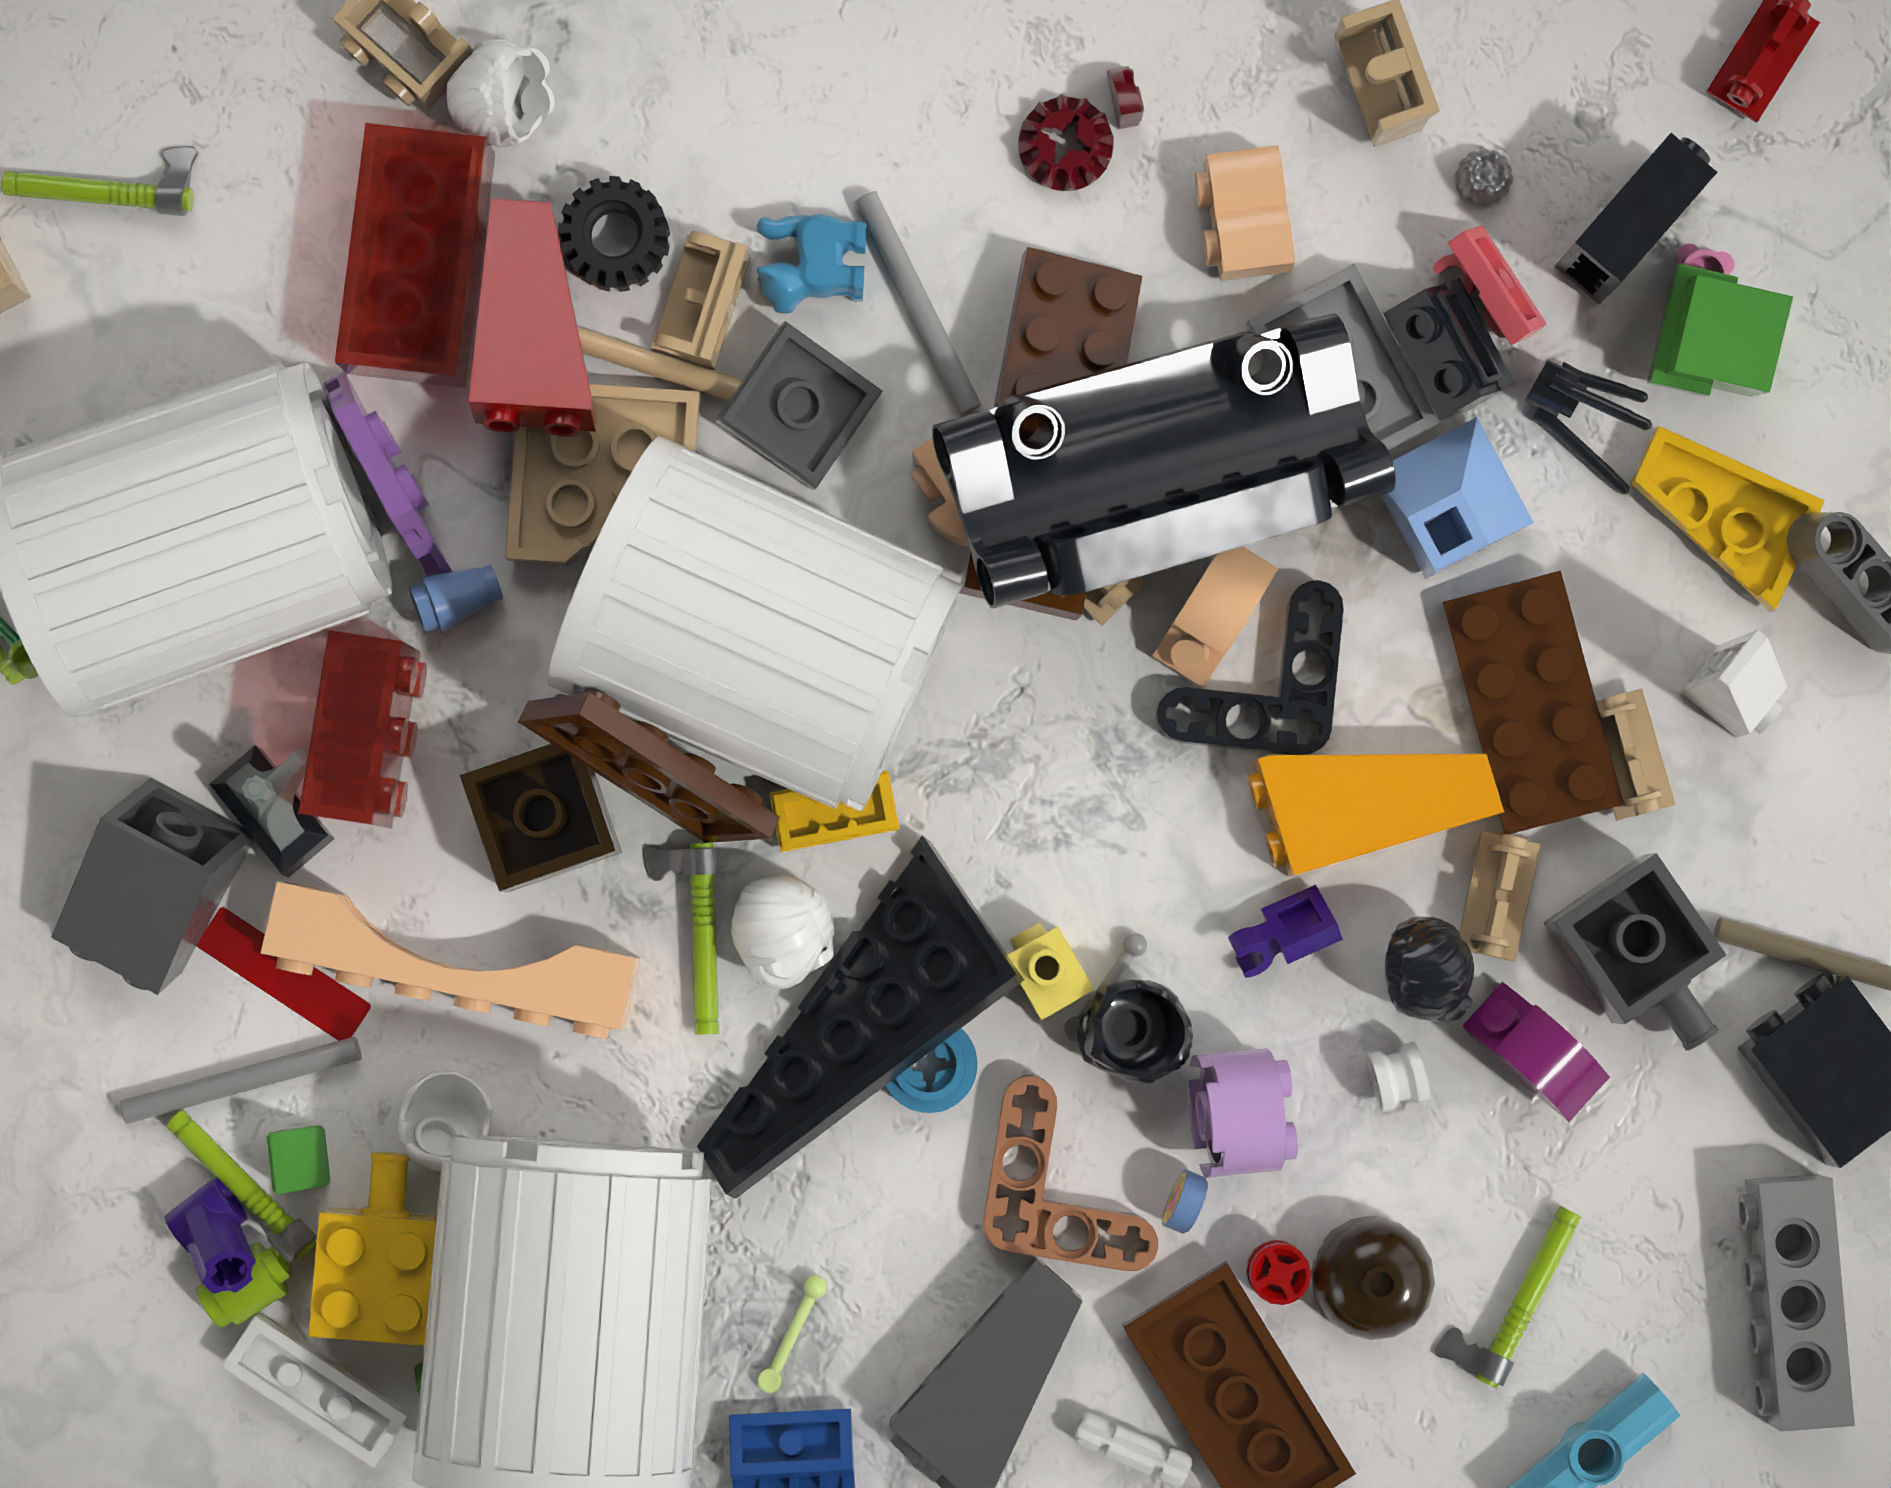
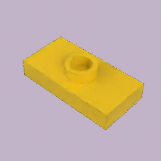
M889 770L882 771L862 812L843 803H839L838 807L834 809L790 789L769 793L773 813L780 817L776 825L781 853L900 830Z

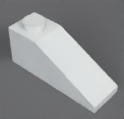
M1759 630L1718 645L1680 693L1735 737L1750 734L1753 729L1761 734L1772 724L1783 709V705L1777 699L1788 686L1768 637Z

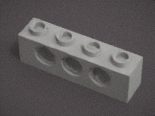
M1813 1174L1745 1180L1746 1194L1739 1196L1738 1211L1741 1227L1744 1232L1750 1231L1752 1256H1745L1744 1278L1748 1292L1755 1293L1757 1317L1750 1318L1749 1336L1754 1354H1761L1763 1378L1756 1379L1754 1386L1758 1413L1760 1416H1766L1767 1424L1781 1432L1855 1426L1833 1178ZM1794 1224L1800 1233V1245L1793 1254L1782 1257L1776 1249V1236L1784 1226ZM1800 1286L1806 1296L1805 1307L1797 1316L1786 1318L1781 1309L1782 1296L1791 1287ZM1799 1348H1807L1811 1355L1809 1371L1800 1378L1791 1379L1786 1369L1788 1357Z

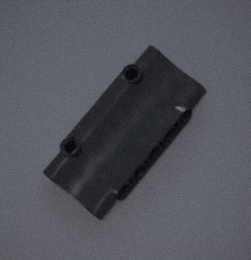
M1335 313L1260 334L1251 331L1239 332L1033 391L1013 395L1005 399L998 407L934 424L932 427V439L936 457L959 511L982 594L987 604L993 609L1039 596L1048 591H1052L1056 595H1075L1314 526L1330 519L1333 515L1332 508L1343 507L1391 493L1395 489L1396 483L1395 469L1389 451L1384 443L1373 435L1367 424L1360 402L1348 333L1344 323ZM1262 349L1264 354L1262 367L1256 374L1250 376L1248 372L1250 358L1255 352ZM1036 413L1038 416L1036 432L1030 438L1020 440L1019 427L1026 416Z

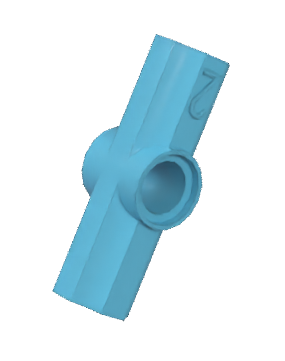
M1642 1373L1585 1422H1579L1569 1427L1562 1435L1561 1441L1557 1446L1507 1488H1596L1598 1485H1606L1617 1478L1625 1462L1681 1415L1645 1373ZM1589 1439H1602L1605 1444L1603 1460L1592 1468L1581 1467L1578 1463L1579 1448Z

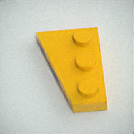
M1661 426L1654 429L1630 482L1633 487L1770 612L1777 609L1797 564L1788 551L1786 540L1788 530L1793 521L1801 515L1820 512L1825 502L1823 499Z

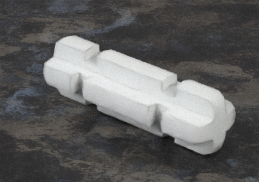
M1084 1413L1074 1434V1440L1077 1445L1093 1452H1097L1098 1448L1104 1450L1105 1457L1150 1475L1152 1471L1158 1473V1479L1176 1487L1182 1486L1187 1479L1192 1465V1459L1188 1453L1171 1446L1168 1450L1163 1449L1161 1442L1119 1424H1116L1113 1428L1108 1425L1107 1419L1093 1413Z

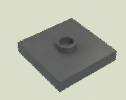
M784 321L715 421L807 487L815 490L883 390L791 324Z

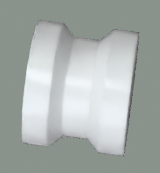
M1415 1042L1402 1044L1398 1052L1388 1055L1380 1051L1366 1054L1372 1087L1381 1112L1394 1110L1400 1101L1408 1099L1417 1103L1430 1100V1088L1425 1067Z

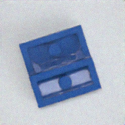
M851 1409L729 1415L730 1476L733 1488H855Z

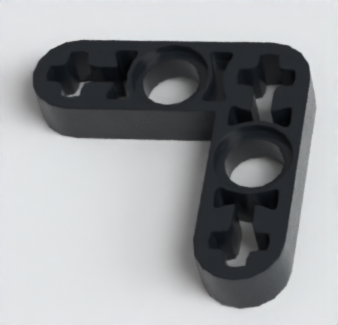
M1315 580L1300 585L1290 596L1286 610L1278 697L1189 687L1176 688L1168 692L1158 703L1155 715L1156 724L1160 732L1171 741L1193 745L1288 755H1310L1321 749L1329 740L1332 731L1344 612L1343 599L1339 591L1330 583ZM1312 592L1320 593L1322 604L1331 606V615H1323L1320 618L1317 636L1330 635L1329 646L1315 640L1297 643L1294 641L1295 631L1304 635L1308 633L1309 614L1299 611V602H1307ZM1301 652H1315L1323 658L1326 664L1325 676L1316 685L1302 684L1293 674L1292 664L1294 658ZM1184 698L1190 700V710L1209 713L1211 711L1209 700L1220 701L1221 705L1215 718L1218 737L1205 735L1209 723L1191 722L1188 725L1187 732L1177 731L1176 721L1166 717L1167 709L1176 708L1179 700ZM1245 704L1251 706L1260 717L1259 730L1251 738H1237L1229 732L1226 726L1227 714L1236 705ZM1269 706L1281 709L1277 720L1295 721L1298 719L1300 711L1309 712L1310 722L1319 725V734L1309 736L1306 745H1301L1297 743L1296 733L1278 730L1275 732L1277 743L1266 742L1265 739L1271 727Z

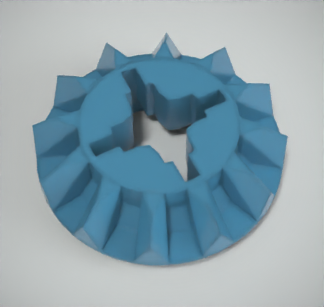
M962 1028L935 1048L936 1057L946 1058V1061H956V1066H947L946 1069L936 1072L935 1081H932V1091L926 1090V1081H923L922 1071L912 1070V1067H909L885 1085L895 1100L917 1112L936 1113L955 1106L965 1098L974 1084L978 1062L975 1047L970 1037Z

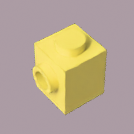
M1039 922L1009 939L1014 951L1007 955L1024 978L1020 985L1041 1020L1094 990L1058 926L1046 932L1042 923Z

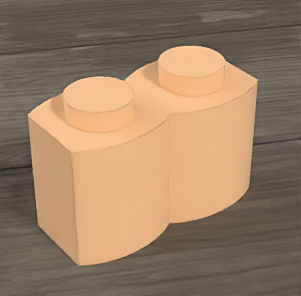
M1279 146L1207 154L1204 162V171L1195 172L1199 209L1209 207L1212 221V230L1203 231V246L1207 267L1217 266L1220 281L1291 272L1295 264V256Z

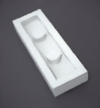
M260 1313L254 1316L221 1366V1368L373 1469L379 1464L411 1415V1413Z

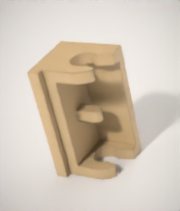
M691 231L690 235H687L664 312L651 345L652 351L715 370L751 259L747 245L738 242L734 243L698 231Z

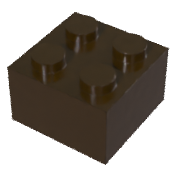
M552 744L460 775L499 892L509 893L622 853L595 772Z

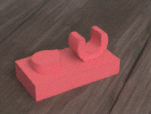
M1483 225L1465 230L1448 242L1454 253L1439 259L1434 265L1433 270L1436 274L1445 272L1452 266H1457L1462 270L1464 274L1463 285L1470 296L1478 289L1480 292L1478 296L1485 305L1483 316L1488 326L1498 337H1506L1509 344L1513 345L1531 337L1548 325Z

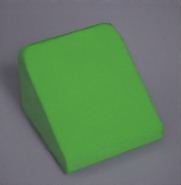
M316 1125L278 1130L266 1136L272 1190L275 1191V1194L322 1187L330 1182L327 1145L323 1126Z

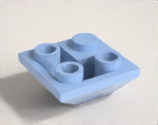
M1478 417L1393 460L1396 477L1395 489L1391 493L1381 495L1425 579L1534 523Z

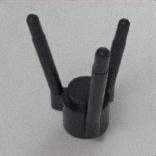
M1548 359L1525 399V402L1537 408L1532 420L1554 432L1619 493L1623 495L1629 493L1630 486L1616 471L1557 416L1560 413L1570 419L1579 402H1582L1625 423L1634 425L1642 430H1649L1652 427V422L1648 418L1586 389L1589 387L1639 403L1646 402L1648 394L1625 384L1583 372L1566 362H1563L1561 366Z

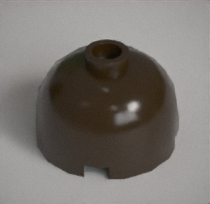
M1378 1216L1350 1219L1331 1230L1318 1250L1311 1270L1314 1297L1325 1316L1347 1334L1368 1340L1395 1337L1416 1325L1430 1305L1435 1286L1432 1259L1420 1238L1402 1224Z

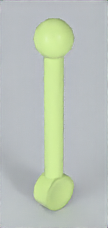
M811 1275L804 1281L803 1290L805 1295L770 1367L763 1369L758 1376V1386L766 1393H773L780 1388L783 1380L781 1370L815 1300L823 1297L826 1293L827 1283L821 1276Z

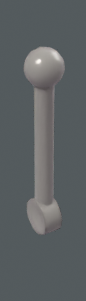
M1132 933L1125 938L1123 953L1097 990L1104 983L1117 982L1132 959L1145 953L1147 941L1143 935ZM1097 990L1079 1016L1070 1018L1064 1026L1066 1036L1074 1042H1077L1076 1030L1080 1019L1092 1005Z

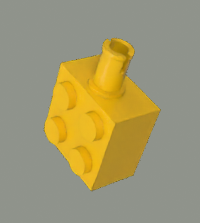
M372 1152L368 1206L361 1209L331 1207L319 1212L308 1337L425 1346L437 1215L410 1213V1210L404 1209L408 1162L410 1161L406 1154Z

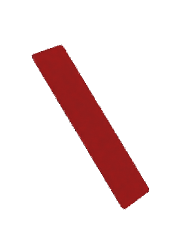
M225 907L218 910L197 944L199 949L338 1041L351 1038L371 1009L369 1002L316 967H313L312 975L277 969L278 957L261 953L265 934Z

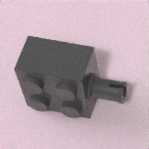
M1657 853L1641 855L1543 922L1611 1023L1627 1024L1647 1009L1657 1006L1687 1051L1704 1043L1719 1031L1694 997L1688 985L1691 983V979L1727 955Z

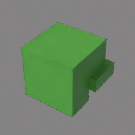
M1684 264L1675 265L1647 384L1704 397L1710 396L1712 388L1750 397L1770 393L1793 296L1737 284L1738 277Z

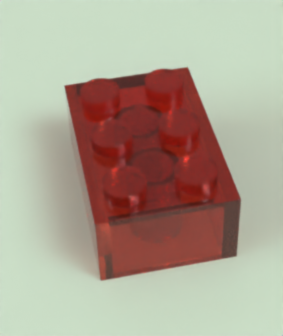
M328 630L298 814L392 829L394 817L402 818L408 795V783L400 781L403 758H412L418 731L417 722L410 721L413 697L422 698L427 678V663L419 662L421 651L399 640Z

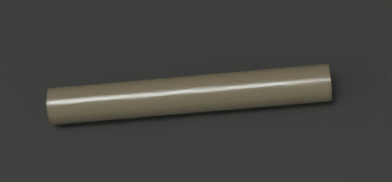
M1720 917L1717 921L1714 937L1719 942L1833 975L1849 976L1851 980L1891 990V966L1723 917Z

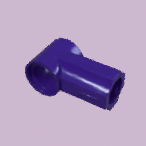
M213 1177L168 1212L164 1218L173 1236L190 1254L201 1283L213 1294L221 1291L236 1293L253 1280L251 1271L256 1263L241 1228V1224L247 1221L248 1218L235 1195L218 1178Z

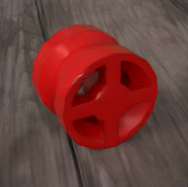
M1271 1240L1263 1242L1252 1251L1247 1260L1246 1274L1249 1284L1260 1298L1270 1304L1286 1305L1293 1303L1305 1294L1310 1285L1311 1270L1308 1260L1297 1247L1286 1241Z

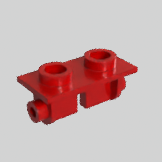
M1763 0L1706 92L1757 123L1820 24L1818 20L1807 13L1811 3L1808 0Z

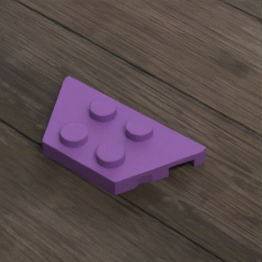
M345 371L325 381L324 386L328 391L327 395L336 419L391 521L405 540L416 560L420 561L426 575L453 572L420 511L429 506L426 496L414 475L410 474L406 465L403 464L397 468L392 457L400 454L401 450L386 423L381 420L376 411L370 414L367 413Z

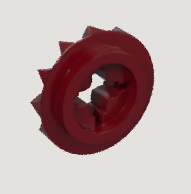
M1063 94L1045 102H1038L1026 119L1023 120L1018 139L1019 155L1026 171L1041 185L1057 191H1075L1094 183L1107 169L1112 158L1114 136L1106 114L1100 112L1087 98L1078 99L1067 97ZM1073 121L1077 122L1076 141L1083 145L1084 150L1090 153L1083 150L1076 151L1070 149L1065 157H1061L1057 165L1054 163L1056 159V142L1050 139L1049 135L1043 131L1049 134L1053 132L1063 134L1067 127H1071Z

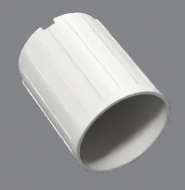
M276 361L0 453V590L17 633L39 677L53 699L69 716L79 718L369 614L371 613L372 602L392 594V581L388 561L367 492H361L350 462L354 460L348 441L333 413L328 395L309 363H301L285 368L280 361Z
M659 436L648 446L635 465L594 544L556 640L548 671V685L569 695L585 693L587 690L605 693L621 705L619 712L635 722L640 721L656 726L664 731L668 737L834 809L838 807L839 803H843L862 812L897 741V735L908 711L912 708L958 601V593L963 585L942 576L943 566Z
M465 1135L453 1136L451 1160H442L413 1460V1482L427 1488H691L711 1179L702 1176L703 1152L571 1140L479 1136V1139L467 1138Z

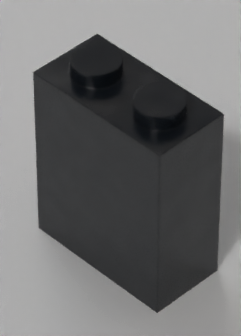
M1670 133L1554 267L1600 305L1624 281L1718 173L1708 164L1710 162L1709 155L1693 140L1686 137L1680 140L1673 133Z
M1822 973L1805 983L1794 993L1799 1002L1783 1014L1779 1015L1776 1010H1772L1752 1023L1746 1029L1750 1038L1740 1045L1738 1049L1825 1165L1842 1168L1891 1131V1032L1849 976H1832L1828 979Z

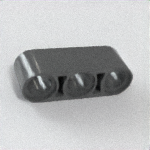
M1816 512L1803 514L1795 519L1788 530L1786 539L1788 551L1792 558L1871 648L1877 652L1891 654V557L1859 520L1851 514L1843 512ZM1825 526L1830 532L1831 537L1830 547L1826 553L1822 549L1820 542L1821 533ZM1863 571L1868 576L1869 582L1868 590L1864 597L1859 590V579Z

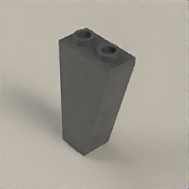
M1034 1256L890 1418L889 1427L896 1433L890 1440L892 1444L914 1464L918 1465L923 1458L942 1474L936 1481L941 1488H995L1083 1302L1081 1295L1039 1257Z

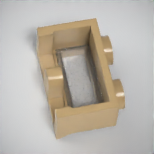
M348 0L332 18L344 34L338 41L339 45L363 67L373 60L385 70L388 75L382 83L408 107L417 99L429 110L446 92L447 83L450 77L453 76V73L473 53L470 44L462 37L457 40L441 26L433 12L420 1L416 3L413 0Z
M1391 0L1341 18L1334 38L1373 146L1377 147L1422 131L1428 119L1439 113L1440 110L1400 0Z

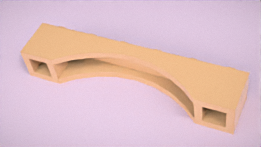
M278 881L276 882L261 949L262 954L278 957L277 969L312 975L314 965L336 969L335 981L371 988L373 977L396 982L394 993L398 995L430 1001L432 990L456 995L453 1005L455 1007L489 1013L491 1003L515 1008L513 1015L515 1020L549 1026L551 1016L574 1020L573 1032L608 1039L610 1028L622 1030L626 1027L640 963L639 957L575 945L549 959L515 969L482 971L451 967L423 958L389 939L363 916L345 894Z

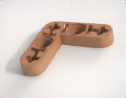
M1023 1075L1013 1080L1006 1088L1002 1099L983 1217L984 1232L988 1240L996 1248L1006 1252L1122 1271H1139L1147 1267L1157 1254L1158 1237L1153 1226L1146 1219L1134 1214L1043 1200L1057 1113V1096L1053 1087L1045 1079L1038 1076ZM1027 1085L1037 1086L1038 1096L1047 1100L1045 1111H1035L1031 1128L1032 1130H1045L1042 1142L1026 1135L1006 1136V1129L1009 1123L1020 1128L1022 1110L1020 1107L1012 1105L1014 1095H1024ZM1017 1145L1031 1148L1038 1158L1036 1172L1025 1180L1012 1179L1003 1169L1002 1160L1005 1153ZM998 1184H1002L1015 1191L1035 1190L1032 1202L1020 1197L1019 1218L1028 1221V1227L1026 1231L1017 1230L1014 1240L1002 1238V1228L993 1225L995 1216H1004L1006 1214L1009 1195L996 1196ZM1065 1216L1079 1217L1088 1227L1086 1242L1076 1250L1060 1248L1053 1238L1055 1224ZM1097 1219L1110 1221L1105 1232L1111 1235L1123 1236L1126 1234L1128 1226L1138 1227L1139 1237L1148 1240L1146 1250H1136L1133 1259H1124L1121 1247L1103 1243L1105 1255H1091L1098 1240Z

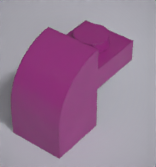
M1503 981L1462 1025L1472 1038L1507 1065L1531 1092L1568 1122L1575 1117L1610 1078L1597 1060L1567 1030L1536 1004L1533 1006Z

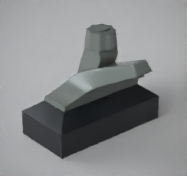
M254 745L209 785L279 872L289 878L335 838L297 792L304 775L313 763V760L301 747L293 751L284 762L276 767L263 749Z

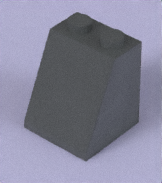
M150 778L100 818L51 938L69 947L70 951L77 957L87 961H95L121 975L129 985L141 990H149L159 995L183 972L254 839L244 827Z

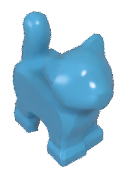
M823 214L811 216L795 215L784 217L780 220H772L767 217L760 218L757 223V231L763 237L771 240L787 237L796 238L799 259L798 266L785 262L759 266L756 272L759 275L757 280L760 282L761 295L773 305L775 312L780 314L792 313L796 306L808 297L829 298L833 296H848L854 302H863L865 266L844 265L842 258L849 250L865 254L867 223L858 221L843 222Z

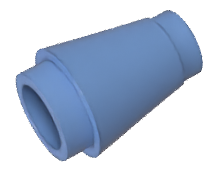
M491 565L482 568L477 567L421 576L422 583L408 587L416 613L425 633L437 628L443 633L488 607L492 602L503 599L498 579Z

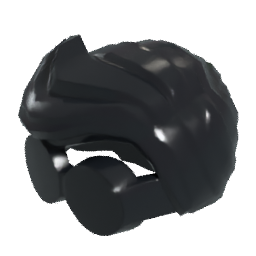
M1413 916L1398 924L1395 931L1391 934V940L1385 955V979L1388 994L1397 1012L1411 1018L1434 1022L1459 1020L1466 1013L1465 1009L1469 1008L1473 1002L1468 995L1474 975V961L1469 946L1461 939L1460 933L1454 925L1436 917Z
M1125 980L1123 982L1104 983L1097 990L1092 1005L1081 1017L1076 1030L1078 1050L1085 1062L1124 1081L1137 1084L1153 1083L1155 1080L1180 1069L1189 1058L1190 1048H1192V1024L1183 1005L1168 987L1150 980Z

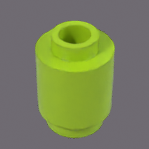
M259 1242L250 1245L256 1260L251 1271L253 1280L238 1292L221 1291L213 1294L203 1284L196 1287L197 1296L204 1310L218 1327L224 1328L232 1322L240 1325L289 1293L286 1280L293 1276L292 1270L288 1262L273 1246L266 1249Z

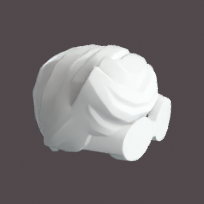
M508 39L487 40L476 43L472 55L461 64L447 83L446 101L452 120L463 131L467 132L472 139L480 140L484 144L502 148L516 146L533 135L532 132L551 114L555 106L553 92L545 83V78L550 71L547 58L534 47H519ZM525 75L529 79V84L524 89L521 97V108L525 115L519 120L513 110V105Z
M780 873L756 879L741 891L731 919L730 932L736 950L749 973L759 985L770 989L790 988L802 982L809 972L825 965L833 958L832 937L834 935V925L831 909L825 896L813 885L796 877Z

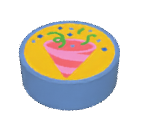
M1187 1169L1181 1172L1167 1200L1162 1218L1163 1226L1182 1234L1190 1231L1199 1216L1207 1194L1208 1182L1206 1177Z

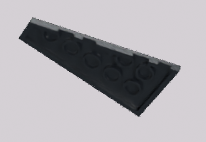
M923 835L910 852L914 857L896 882L890 880L877 897L881 902L860 931H853L797 1007L801 1012L783 1037L777 1035L764 1054L768 1058L747 1087H739L697 1145L698 1150L704 1153L706 1163L726 1195L734 1199L738 1198L1024 981V978L932 842Z

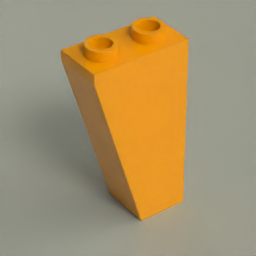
M1486 754L1268 755L1253 761L1256 773L1247 775L1257 810L1267 808L1274 831L1265 833L1267 847L1274 867L1285 866L1288 877L1504 812Z

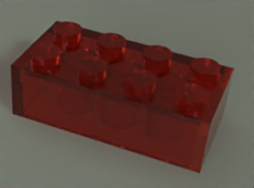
M365 123L335 354V363L346 374L466 388L496 154L487 137Z

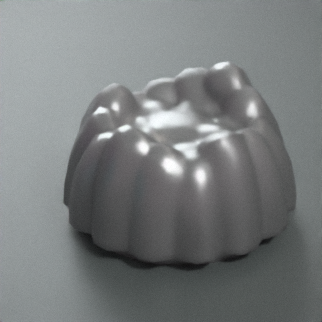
M1484 148L1478 152H1470L1459 163V169L1455 173V177L1458 180L1456 187L1461 191L1462 198L1471 200L1473 205L1482 204L1490 206L1492 203H1498L1510 191V186L1513 182L1511 166L1507 164V158L1500 155L1496 150L1489 151Z

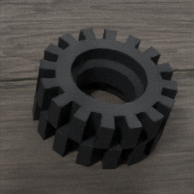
M609 176L610 182L601 183L600 179L596 178L589 181L590 188L582 191L579 187L572 193L574 200L571 205L565 203L561 211L564 217L563 222L558 224V234L562 242L560 245L572 269L589 285L594 283L600 290L610 292V287L618 288L620 292L630 291V285L639 283L641 287L649 282L647 277L653 271L658 274L663 267L661 260L664 255L668 256L670 248L668 243V236H670L669 225L656 197L649 189L647 191L642 189L639 182L630 179L629 183L622 182L620 176ZM609 213L625 214L637 225L638 236L636 243L631 250L620 256L604 255L594 247L592 242L594 225L602 216Z

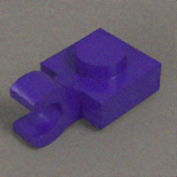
M1316 884L1261 908L1265 922L1253 927L1237 930L1228 937L1237 956L1235 957L1245 978L1254 977L1264 972L1279 953H1282L1286 963L1290 964L1343 940L1339 926Z

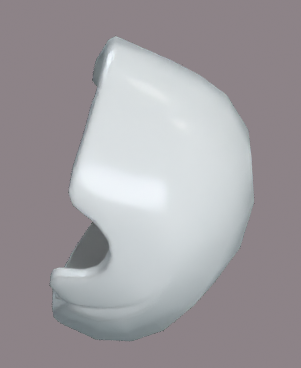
M456 1071L431 1072L411 1086L399 1110L397 1134L399 1143L403 1145L404 1153L416 1164L435 1171H441L442 1160H451L454 1135H465L467 1138L479 1139V1136H488L493 1111L491 1100L476 1080Z

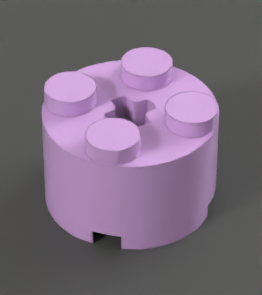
M1268 1048L1192 1056L1190 1066L1201 1068L1200 1079L1188 1080L1189 1114L1195 1149L1207 1148L1210 1163L1199 1164L1204 1177L1280 1171L1285 1160L1297 1158V1133L1294 1123L1286 1122L1283 1099L1284 1097H1290L1292 1094L1291 1071L1287 1060L1275 1061Z

